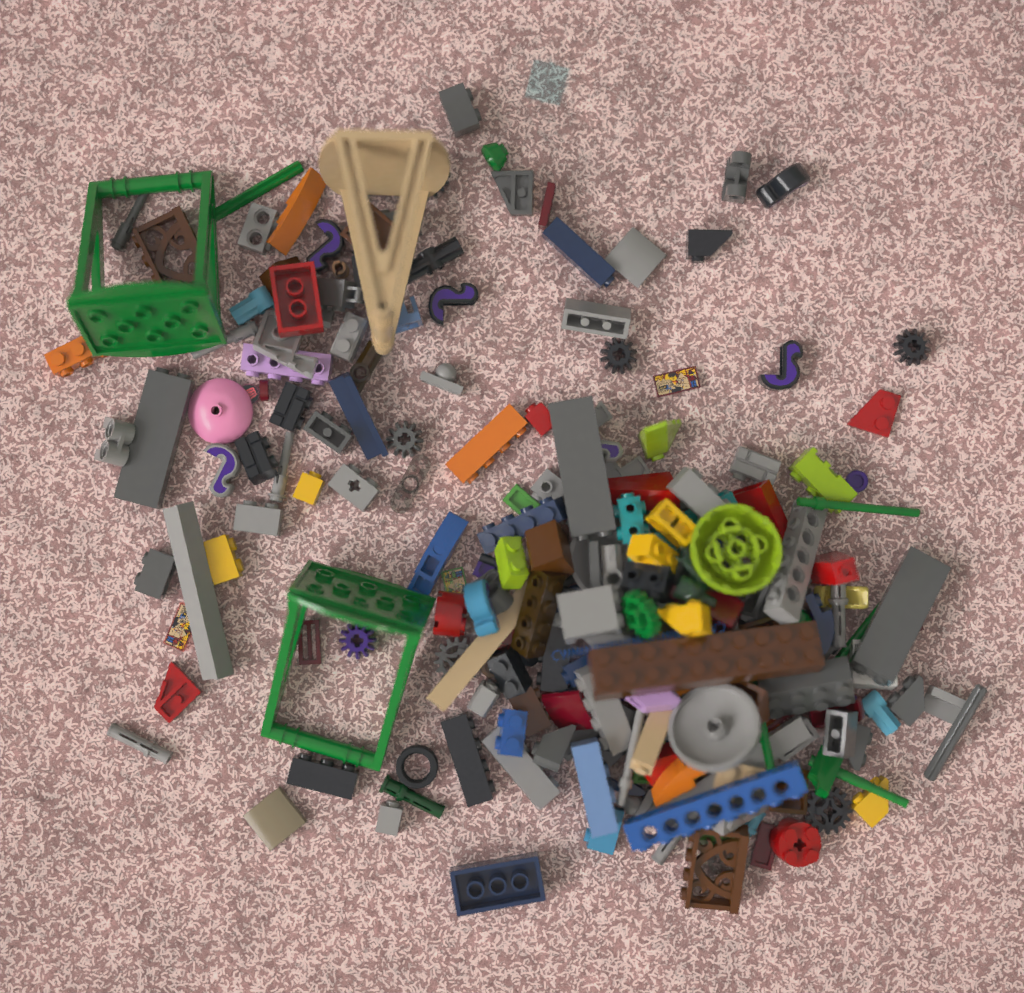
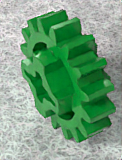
M639 589L636 591L632 590L621 598L623 602L620 605L624 608L621 612L626 615L625 622H627L631 630L635 629L637 636L641 634L642 639L646 637L650 639L661 631L659 627L662 626V623L658 620L661 618V615L656 613L657 606H655L652 599H647L645 592L641 594Z

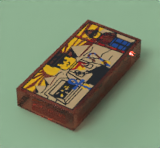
M181 602L163 643L184 652L192 633L185 603Z

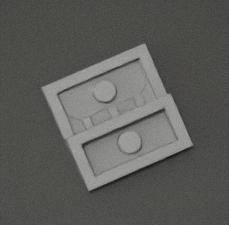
M632 227L604 260L635 287L639 288L665 258L666 254Z

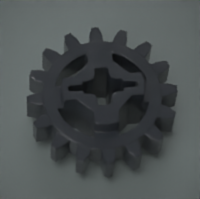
M836 786L833 790H830L827 798H822L818 804L815 803L821 797L816 796L813 791H810L812 798L807 799L808 814L804 818L811 820L809 824L813 827L817 825L816 829L819 833L824 829L825 833L829 835L832 829L837 834L839 826L844 829L846 828L845 820L851 821L847 814L852 813L853 810L847 806L852 802L849 799H845L847 796L845 792L839 794L840 789ZM833 796L839 799L841 805L834 803ZM829 805L833 809L827 815L823 810L827 809ZM814 814L821 815L823 822L817 821Z

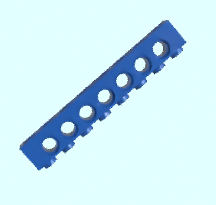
M794 760L624 820L623 828L632 851L639 850V852H643L652 848L653 844L659 842L667 844L674 840L673 837L682 835V837L690 836L695 833V830L702 827L710 829L715 827L717 822L736 820L740 814L746 812L747 814H754L761 810L760 807L766 805L770 807L777 806L783 802L782 800L789 797L792 799L800 798L805 795L804 792L808 791V787L798 760ZM783 780L788 786L785 789H778L775 787V783ZM757 788H762L766 793L762 797H757L753 794V791ZM740 796L744 801L736 805L732 803L731 798ZM717 803L722 809L719 812H713L709 806ZM690 811H696L700 814V817L693 820L687 814ZM672 818L677 820L678 825L670 827L666 821ZM653 826L657 832L655 834H648L645 828Z

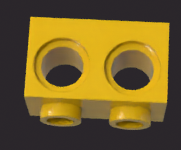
M668 499L660 501L645 518L648 523L677 549L686 547L690 543L696 526Z
M640 534L631 536L626 556L634 562L669 566L673 573H675L679 553L655 534Z

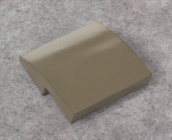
M278 787L243 815L244 819L270 851L307 822L306 818L281 787Z

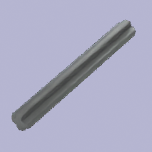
M975 685L924 772L925 778L935 781L986 696L988 690L983 685Z

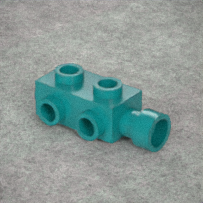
M634 493L621 494V498L616 500L617 504L613 505L614 518H619L620 527H616L617 540H622L623 545L628 544V548L632 536L629 533L631 527L637 528L638 532L636 535L649 534L648 523L643 522L642 515L646 514L645 501H640V496L634 497ZM629 504L634 506L632 513L626 511V506Z

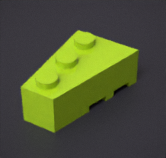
M814 446L806 449L788 467L791 471L789 475L797 483L802 481L807 486L805 490L813 497L817 496L824 497L825 500L851 502L858 494L841 475H837L830 468L831 465L828 461L825 460L823 462L816 455L818 451ZM828 509V512H829V513L834 512L835 514H838V513H840V512L842 511V510Z

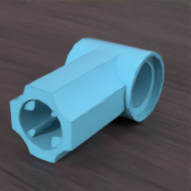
M261 286L252 291L248 298L229 310L235 321L241 326L255 316L263 315L267 309L275 308L274 300L266 286Z
M875 689L862 699L864 713L875 722L884 735L888 736L899 728L901 723L886 706L887 703Z

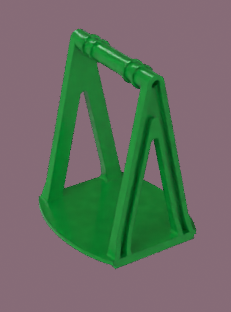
M189 170L188 173L176 171V174L135 178L124 176L123 179L111 177L110 180L89 182L75 282L69 298L66 299L67 310L93 356L159 357L190 353L216 345L227 344V336L221 320L215 180L212 170L198 172ZM197 189H201L194 284L155 281L125 283L105 287L102 198H113L115 200L117 197L123 196L130 198L133 195L176 191L182 193L186 190L195 192ZM90 278L92 281V290H89Z
M308 560L287 592L288 614L260 736L278 741L280 745L282 743L291 745L293 749L298 747L341 760L343 764L346 762L356 765V768L361 766L380 772L417 646L435 605L436 598L408 590L398 584L363 573ZM308 608L360 626L407 635L376 752L364 749V746L360 748L351 745V742L347 744L301 730V727L294 728L288 726V723L284 725L275 722Z

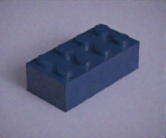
M538 851L450 867L449 873L457 917L546 901Z

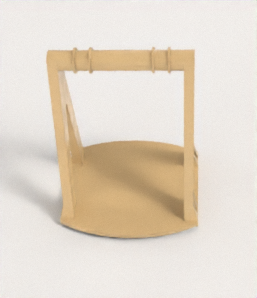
M336 129V133H333L324 142L319 152V172L327 186L342 197L372 333V343L377 353L386 355L391 352L395 342V334L429 197L437 193L446 183L450 172V158L442 142L435 136H432V131ZM367 195L400 196L388 249L385 252H381L378 248Z

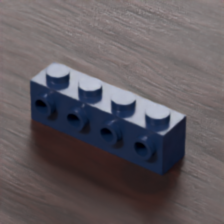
M552 496L539 501L541 505L536 508L533 505L521 509L522 514L516 517L512 513L501 518L502 523L496 526L494 522L483 526V532L478 533L477 537L485 554L494 551L500 537L520 536L525 538V531L552 520L560 522L567 519L566 505L562 497L553 499Z

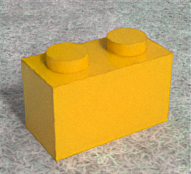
M224 534L203 542L214 585L243 576L241 571H244L242 560L240 558L237 559L234 552L237 550V545L233 537L230 538L228 534Z

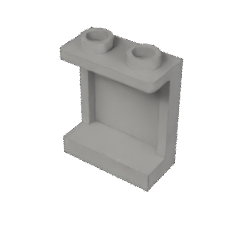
M611 584L557 595L563 634L567 645L576 643L575 639L611 632H616V635L621 634L620 627L624 626L622 613H617L616 605H619L620 601L618 591L613 592Z

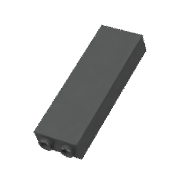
M156 367V371L148 370L134 421L135 435L132 442L128 445V460L121 468L114 498L161 509L188 412V405L195 386V382L190 380L191 376L178 373L177 376L169 375V370Z
M593 396L548 403L571 538H576L577 541H585L590 539L589 535L599 534V538L612 536V531H616V524Z
M912 546L905 552L849 661V665L853 667L852 669L856 673L872 677L873 681L880 686H890L894 683L951 567Z

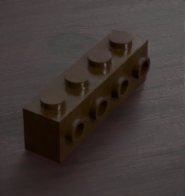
M530 571L510 645L525 658L544 656L558 606L557 595L561 594L566 577L563 573Z

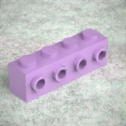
M244 343L240 370L246 372V376L259 377V374L268 375V379L281 380V377H288L290 382L303 383L304 379L312 380V385L324 386L325 382L329 383L328 381L331 380L334 357L331 354L298 350L297 354L318 358V365L314 377L311 379L253 350V344Z

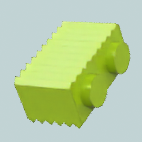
M520 536L500 537L496 545L497 547L494 549L502 589H521L530 574Z

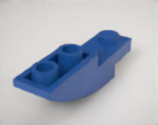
M449 511L414 571L415 574L407 588L408 590L430 596L469 521Z

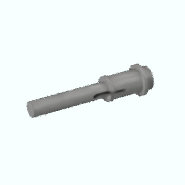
M248 320L247 324L230 330V334L226 335L227 344L216 345L191 352L194 359H197L232 342L236 344L250 336L256 337L258 327L254 320L251 322Z
M286 432L278 476L274 477L271 493H268L270 496L269 500L282 503L283 499H286V496H284L288 479L286 473L295 435L292 432Z

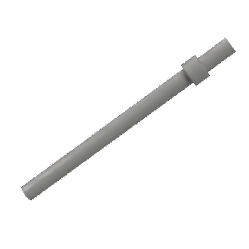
M639 709L636 710L623 775L619 778L618 783L620 789L616 805L624 807L628 791L632 788L633 780H631L633 769L629 767L641 735L645 713Z

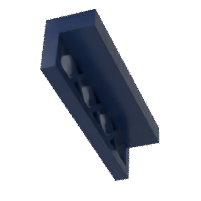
M347 371L329 380L328 382L367 461L380 454L383 457L389 455L349 372Z

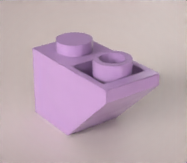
M675 691L626 697L625 699L643 713L673 710L681 701Z

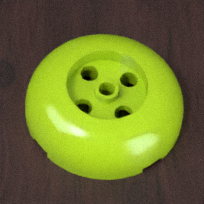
M725 504L707 512L695 526L690 541L691 559L699 576L712 588L730 595H746L766 586L775 576L782 560L781 540L772 522L766 516L763 517L758 512L752 510V507L742 504ZM737 536L741 537L742 539L745 540V542H743V541H741V540H739V539H736V537H737ZM715 540H721L723 547L719 548V544ZM743 557H748L751 560V564L744 565L742 562ZM726 561L729 564V569L724 568L721 562Z

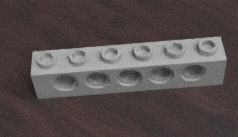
M809 495L804 498H813V496ZM796 500L792 504V510L782 541L781 564L771 580L764 607V612L780 625L799 621L828 509L813 510L812 507L797 506Z

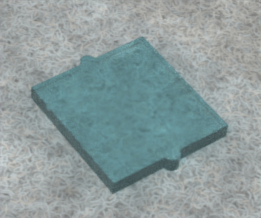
M534 60L525 97L539 100L540 103L547 102L560 105L569 68L554 65L553 62L546 63Z

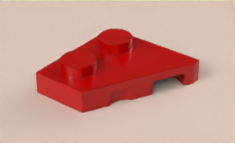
M879 389L856 415L847 422V426L889 438L901 395Z
M172 661L168 666V671L161 685V691L154 708L168 723H171L203 691Z

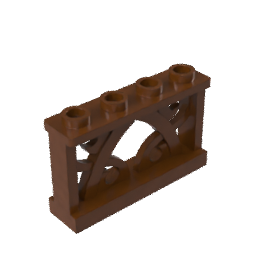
M180 206L132 229L134 236H132L133 242L137 248L141 247L144 253L141 258L145 266L151 268L153 282H165L161 275L162 273L170 278L167 282L194 283L195 270L191 269L192 274H189L188 268L189 264L195 263L197 237L184 210ZM174 219L177 220L167 232L160 227ZM152 230L159 231L163 238L151 236L155 239V244L149 245L146 241L148 232ZM180 236L184 237V243L181 245L176 244L172 240L175 238L178 241ZM169 244L182 251L191 249L192 254L184 262V273L175 272L163 266ZM150 251H152V252L157 251V252H156V256H155V260H154V258H153V256H152V254H151Z
M743 824L736 830L722 836L733 838L721 841L720 836L722 835L711 828L704 829L702 827L695 830L694 834L688 836V842H691L690 848H686L685 861L688 862V867L683 868V881H686L685 887L681 886L680 900H684L685 909L690 907L729 911V914H739L750 839L747 824ZM703 835H711L716 838L717 843L713 845L712 841L706 838L708 843L703 845L700 843V838ZM723 851H726V855L728 853H733L734 855L731 858H726ZM719 853L721 861L733 868L732 870L720 873L713 881L701 866L708 859ZM694 872H695L696 876L698 877V879L693 880V878H694ZM724 878H728L730 880L728 884H725L722 881L721 885H719L720 881ZM695 887L702 888L699 894L704 893L707 888L710 890L706 896H695L693 894ZM716 893L724 898H715L713 896Z

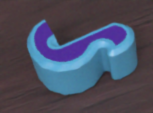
M485 579L467 583L464 586L465 604L474 622L475 632L479 637L498 633L500 630L498 618L488 595L489 584Z

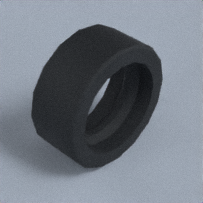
M411 745L404 749L396 763V774L400 781L407 787L414 789L424 788L431 784L438 771V759L435 753L423 745ZM419 753L428 758L430 771L426 777L415 780L406 774L404 764L408 756Z

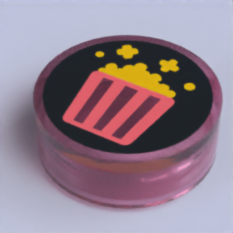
M244 384L242 387L249 394L252 405L257 404L260 400L259 388L253 384Z

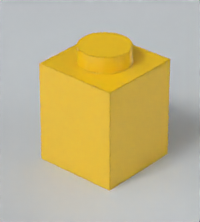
M311 470L308 474L302 472L292 497L315 506L325 484V481L321 480L322 475Z

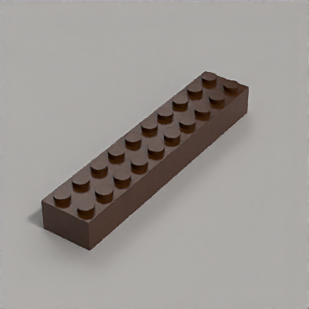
M816 621L590 649L587 656L594 702L820 672L825 666Z

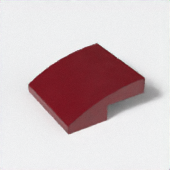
M578 690L542 694L541 699L546 711L559 729L572 724L576 726L575 731L594 729L590 721L593 717L583 704L585 697L582 692Z

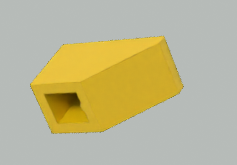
M688 601L687 605L684 606L668 604L665 609H658V614L680 634L688 637L712 634L710 607L702 604L701 601Z
M880 775L870 780V782L889 790V781L886 777ZM865 790L863 793L860 791L855 794L851 799L853 803L849 805L867 825L873 828L888 814L889 800Z

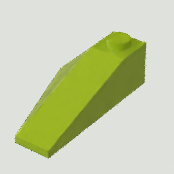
M681 419L667 420L646 427L637 435L646 460L651 458L652 462L665 458L664 453L669 451L682 424Z

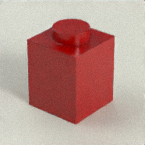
M534 402L525 410L527 413L524 416L525 420L541 437L552 429L549 410L542 402L538 405Z

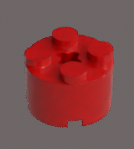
M438 590L433 635L457 638L460 635L464 636L466 618H463L462 614H467L464 593Z
M787 817L779 821V824L771 831L770 847L775 855L793 867H805L819 859L821 837L818 830L812 825L796 817Z

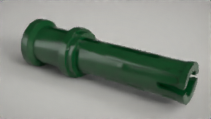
M389 774L386 775L378 791L395 797V800L398 802L403 800L440 819L446 807L413 791L405 784L390 778Z

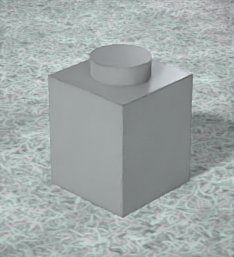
M387 800L386 803H381L375 832L393 836L398 835L404 808L399 806L400 802Z

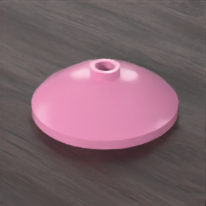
M225 378L211 379L201 384L192 394L188 405V418L193 430L205 441L228 444L241 438L249 429L253 419V404L248 392L237 382ZM216 406L219 407L220 410L217 415H215L213 412Z

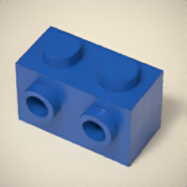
M503 709L502 713H499L497 726L500 727V734L495 738L497 754L516 757L523 756L528 712Z

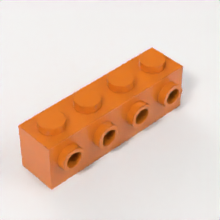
M82 336L44 354L52 373L59 377L62 376V378L72 375L74 370L80 367L85 368L92 365L94 360L100 357H108L106 355L93 356Z

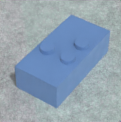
M597 737L571 742L592 838L619 832L612 804L616 802L613 786H608L609 768L608 764H603Z

